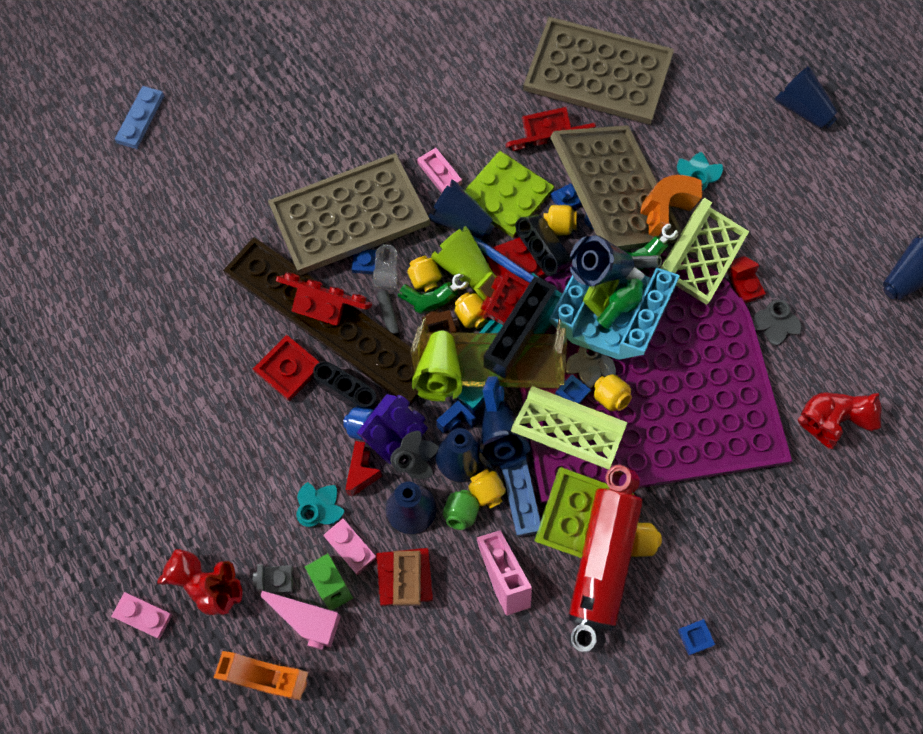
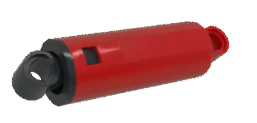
M615 465L608 470L606 483L609 489L598 488L594 496L568 614V620L579 623L571 633V642L574 648L580 652L600 651L606 642L603 629L616 630L643 500L640 497L632 495L640 484L638 474L622 465ZM626 474V483L620 486L619 479L622 475ZM588 631L592 636V641L589 645L585 642V635Z

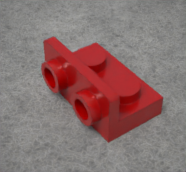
M506 271L502 276L497 275L491 286L494 289L491 297L487 296L480 309L484 310L481 318L486 319L489 317L504 325L530 283L509 271Z

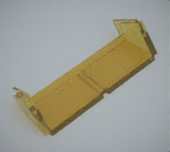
M423 317L421 326L417 327L410 351L414 373L431 334L434 333L428 332L426 317ZM558 319L556 334H533L506 379L484 368L483 356L498 333H450L455 339L463 386L484 387L487 378L498 376L499 384L503 387L531 388L534 386L536 388H559L560 385L565 384L567 338L566 328H562L561 319Z

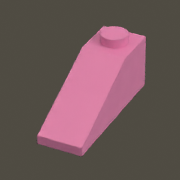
M501 530L477 537V543L492 586L506 616L531 608L532 587Z
M261 592L260 596L306 641H309L307 646L323 650L324 646L331 648L341 618L339 613L269 592Z

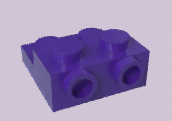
M386 394L357 431V434L387 463L391 464V455L401 446L403 438L413 431H420L421 436H423L428 427L423 423L426 419L422 414L415 410L412 412L408 408L410 402L401 395L393 396Z

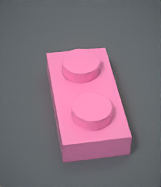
M437 148L417 159L418 165L441 193L447 185L450 186L452 179L459 185H462L460 176Z
M344 519L340 520L323 535L356 575L376 559L374 553Z
M124 592L111 617L160 639L172 614Z

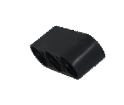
M539 214L521 217L517 220L515 225L516 232L541 270L548 276L565 272L572 264V259L546 220Z
M322 361L314 367L313 374L317 385L348 406L374 410L378 406L376 393L371 387L334 364ZM324 373H331V376L327 379L320 378ZM344 385L352 386L349 391H340ZM365 397L372 399L369 404L360 403Z

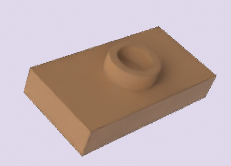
M394 551V606H421L420 551Z

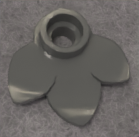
M783 300L770 302L766 309L758 311L752 320L755 331H765L767 340L774 346L781 344L786 338L787 333L799 335L801 331L800 320L791 314L789 305ZM774 310H780L782 315H777Z
M580 347L579 352L570 356L566 363L567 374L579 373L581 381L588 388H592L601 376L606 377L610 374H616L615 364L610 357L595 352L593 356H589L587 351L590 349Z
M420 431L410 432L403 438L401 446L392 453L391 464L395 470L407 472L414 479L430 477L433 475V471L427 461L434 456L439 447L431 441L422 440ZM402 455H406V460L399 462V458Z

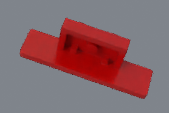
M567 107L530 114L522 117L526 138L509 141L505 145L506 148L512 147L513 151L525 149V144L533 142L534 146L544 145L548 143L547 139H551L550 136L554 131L595 128L596 124L594 122L571 128Z
M286 272L285 275L277 276L276 278L277 282L297 288L292 312L335 326L340 323L345 304L364 310L372 307V303L366 301L367 297L359 294L349 296L344 294L343 289L337 287L327 289L321 287L322 283L308 279L305 282L299 280L300 276Z

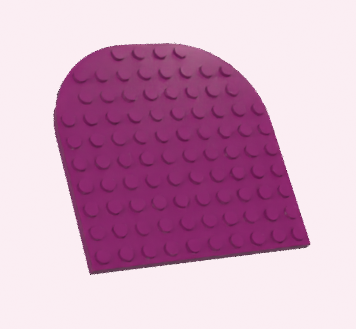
M663 252L660 255L662 260L661 266L668 256L667 252ZM688 257L689 263L699 262ZM572 264L565 272L551 277L548 276L544 281L557 287L556 290L563 294L572 276L570 270ZM707 266L710 276L719 274ZM701 267L691 268L695 279L704 277ZM645 268L641 272L645 276L652 278L656 268ZM686 269L677 270L676 274L680 275L681 280H689ZM724 277L707 305L675 286L644 355L620 360L610 357L615 364V375L625 381L631 388L632 399L626 408L621 411L607 410L594 398V386L590 388V394L581 403L583 406L627 422L611 467L622 465L635 471L640 479L638 488L786 465L792 462L751 315L743 299L737 296L730 287V283ZM696 283L698 290L707 295L709 292L707 283ZM554 325L548 328L515 366L522 406L532 386L555 394L559 387L571 376V374L566 373V363L570 356L579 352L581 346L571 343ZM588 350L587 354L589 356L595 355V352L592 350ZM578 373V374H572V375H574L577 379H579V380L581 381V379H580V377H579V373ZM546 421L538 422L541 427L549 426ZM526 423L527 428H533L530 423ZM569 430L562 431L565 436L572 435ZM554 432L546 433L550 437L557 438ZM529 439L541 504L548 502L559 467L606 483V474L609 469ZM593 439L586 440L590 446L597 445ZM579 442L571 443L578 448L582 447ZM603 451L595 452L597 455L607 458ZM624 474V475H622V476L620 477V479H619V485H620V486H622V485H624V484L626 483V480H627L626 474Z

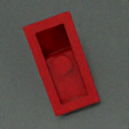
M746 256L733 259L726 272L738 297H741L744 303L760 299L766 294L756 275L759 264Z
M355 441L345 488L348 496L356 495L382 477L381 470L364 467L369 465L371 454L370 451H367L365 442Z

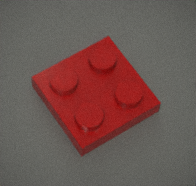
M520 237L492 247L530 274L534 273L539 278L545 277V273L541 270ZM483 253L491 271L496 277L497 275L502 276L506 271H509Z
M286 335L253 368V371L290 402L314 377L313 369L319 361Z
M428 548L401 550L421 552V602L433 601ZM394 551L376 553L380 606H392Z

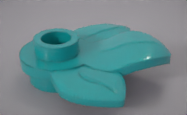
M699 152L692 157L690 162L679 159L677 171L680 175L702 180L703 191L709 183L719 180L722 175L723 165H709L705 155Z
M307 482L298 492L297 499L300 506L297 509L296 517L298 522L304 527H314L318 523L324 525L333 524L345 513L343 508L335 505L337 499V488L335 485L324 486L315 490ZM313 511V518H305L306 512Z

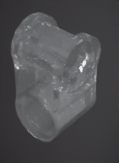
M382 245L376 251L373 291L397 292L398 260L397 251L392 245Z

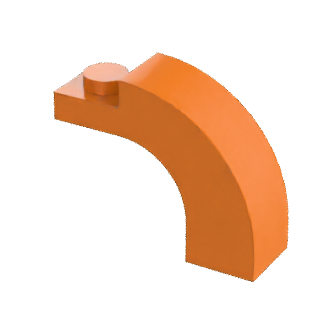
M672 175L663 178L656 184L643 201L640 214L648 216L649 235L659 236L662 228L669 224V206L691 211L702 198V180L686 175Z
M222 651L214 678L268 694L300 700L302 693L306 689L308 672L266 663L237 653Z

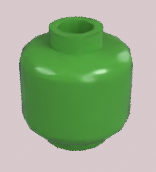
M461 490L453 492L447 499L443 510V517L451 528L464 530L474 524L480 508L479 503L470 491Z

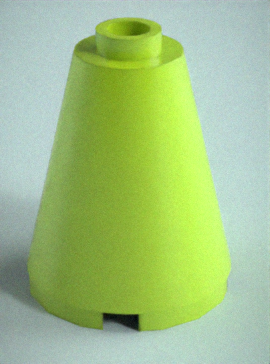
M464 226L463 232L461 229L457 230L440 245L442 250L439 254L434 251L431 256L438 265L453 276L456 274L464 275L459 280L463 283L467 281L469 283L468 286L473 290L488 272H492L470 230L466 226Z
M438 331L431 334L412 378L413 390L414 388L418 390V395L421 398L443 402L446 401V397L453 396V399L461 394L463 381L455 339L453 335L446 331Z

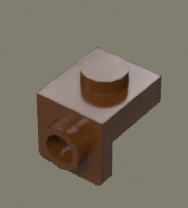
M450 310L443 312L433 311L422 317L425 334L448 329L449 333L457 340L456 332L460 331L457 318H452Z

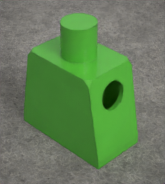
M329 554L305 566L320 597L330 611L353 599ZM341 592L338 596L331 598L336 593Z

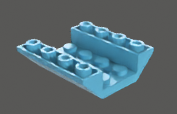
M656 268L652 278L644 276L641 280L644 285L643 295L638 307L631 312L621 313L611 325V331L608 333H602L598 330L600 327H603L596 320L599 316H596L583 302L589 286L582 285L572 275L549 322L571 343L620 360L644 355L680 275ZM625 277L619 279L620 281L615 292L626 286L628 280Z

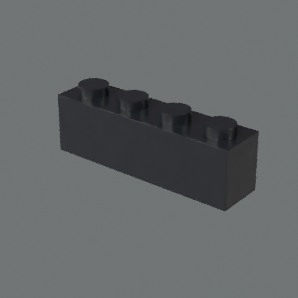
M534 276L484 354V368L506 379L555 301L557 287Z

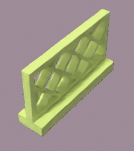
M704 198L694 210L660 269L675 274L677 270L686 269L689 280L683 281L679 278L676 286L707 305L749 231L710 207L712 202ZM710 216L715 219L719 227L710 228L707 221L708 217ZM732 230L739 234V239L730 241L727 231ZM721 232L724 242L715 243L712 233ZM706 234L709 244L700 246L697 236ZM726 247L729 257L720 258L717 248ZM711 249L714 260L705 261L702 250ZM696 252L699 262L689 263L687 253ZM716 264L719 274L710 276L707 266ZM701 267L704 277L695 279L691 268ZM706 282L709 289L708 294L705 295L699 291L696 283Z
M532 386L512 426L511 432L603 468L610 469L627 422ZM546 421L549 426L541 427L538 422ZM530 423L533 428H527L520 424ZM569 430L572 435L565 436L562 431ZM554 432L557 438L550 437L546 433ZM593 439L597 445L590 446L586 440ZM579 442L582 447L578 448L571 443ZM603 451L607 458L599 456L595 452Z

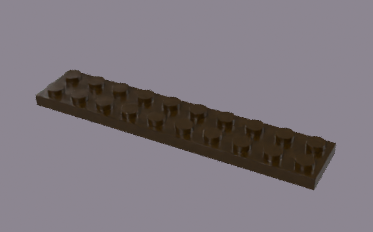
M253 237L224 268L223 272L226 276L393 396H403L410 402V405L419 396L418 390L415 388L413 390L412 378L422 354L349 304L344 305L341 320L337 326L292 312L297 288L277 282L276 278L277 276L285 275L286 272L299 275L294 264L257 238ZM306 273L300 275L299 280L307 282L308 279L315 280Z

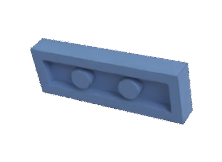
M142 86L115 137L116 143L135 149L138 148L164 98L163 91Z
M525 460L514 468L502 469L516 537L536 534L541 523L527 461Z

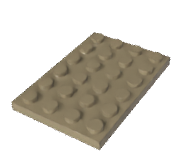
M548 17L525 79L523 91L651 125L674 49Z
M629 126L554 131L550 136L596 235L603 237L622 250L645 247L654 236L649 235L648 216L640 214L641 206L645 198L656 186L657 181ZM670 207L669 224H671V227L667 230L666 235L670 236L677 230L678 236L674 240H668L667 244L675 243L682 232Z
M396 153L268 200L299 276L431 225L430 219Z

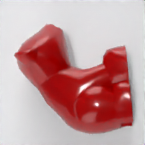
M829 392L819 393L806 403L801 416L798 418V423L827 448L833 449L843 434V429L839 425L841 422L849 420L856 426L868 431L881 428L882 406L879 400L880 395L879 393H873L869 396H850Z
M181 549L174 550L163 568L162 575L157 580V583L161 585L171 584L183 587L196 603L197 608L206 615L228 614L234 603L239 604L242 600L243 590L240 581L235 578L233 563L229 561L218 562L214 567V572H202L199 558L192 552Z

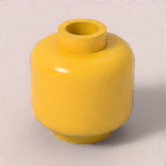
M551 205L548 213H544V219L555 235H570L573 230H576L577 211H573L570 205Z
M421 256L409 263L410 267L407 270V274L416 290L424 289L425 293L438 287L437 283L442 279V275L432 258Z
M465 293L455 302L454 313L466 328L476 327L479 329L488 322L487 318H481L484 311L480 309L483 300L476 293Z
M617 375L602 376L594 385V398L609 411L623 410L632 399L630 386Z
M486 469L470 478L472 482L468 488L472 496L477 499L479 506L488 505L490 509L503 502L501 496L505 494L506 488L497 472H489Z
M638 523L631 557L653 556L657 552L658 547L661 546L662 537L653 524Z

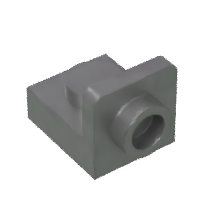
M258 564L257 572L253 573V587L257 588L260 594L262 591L272 594L293 593L292 565L265 567L263 564Z

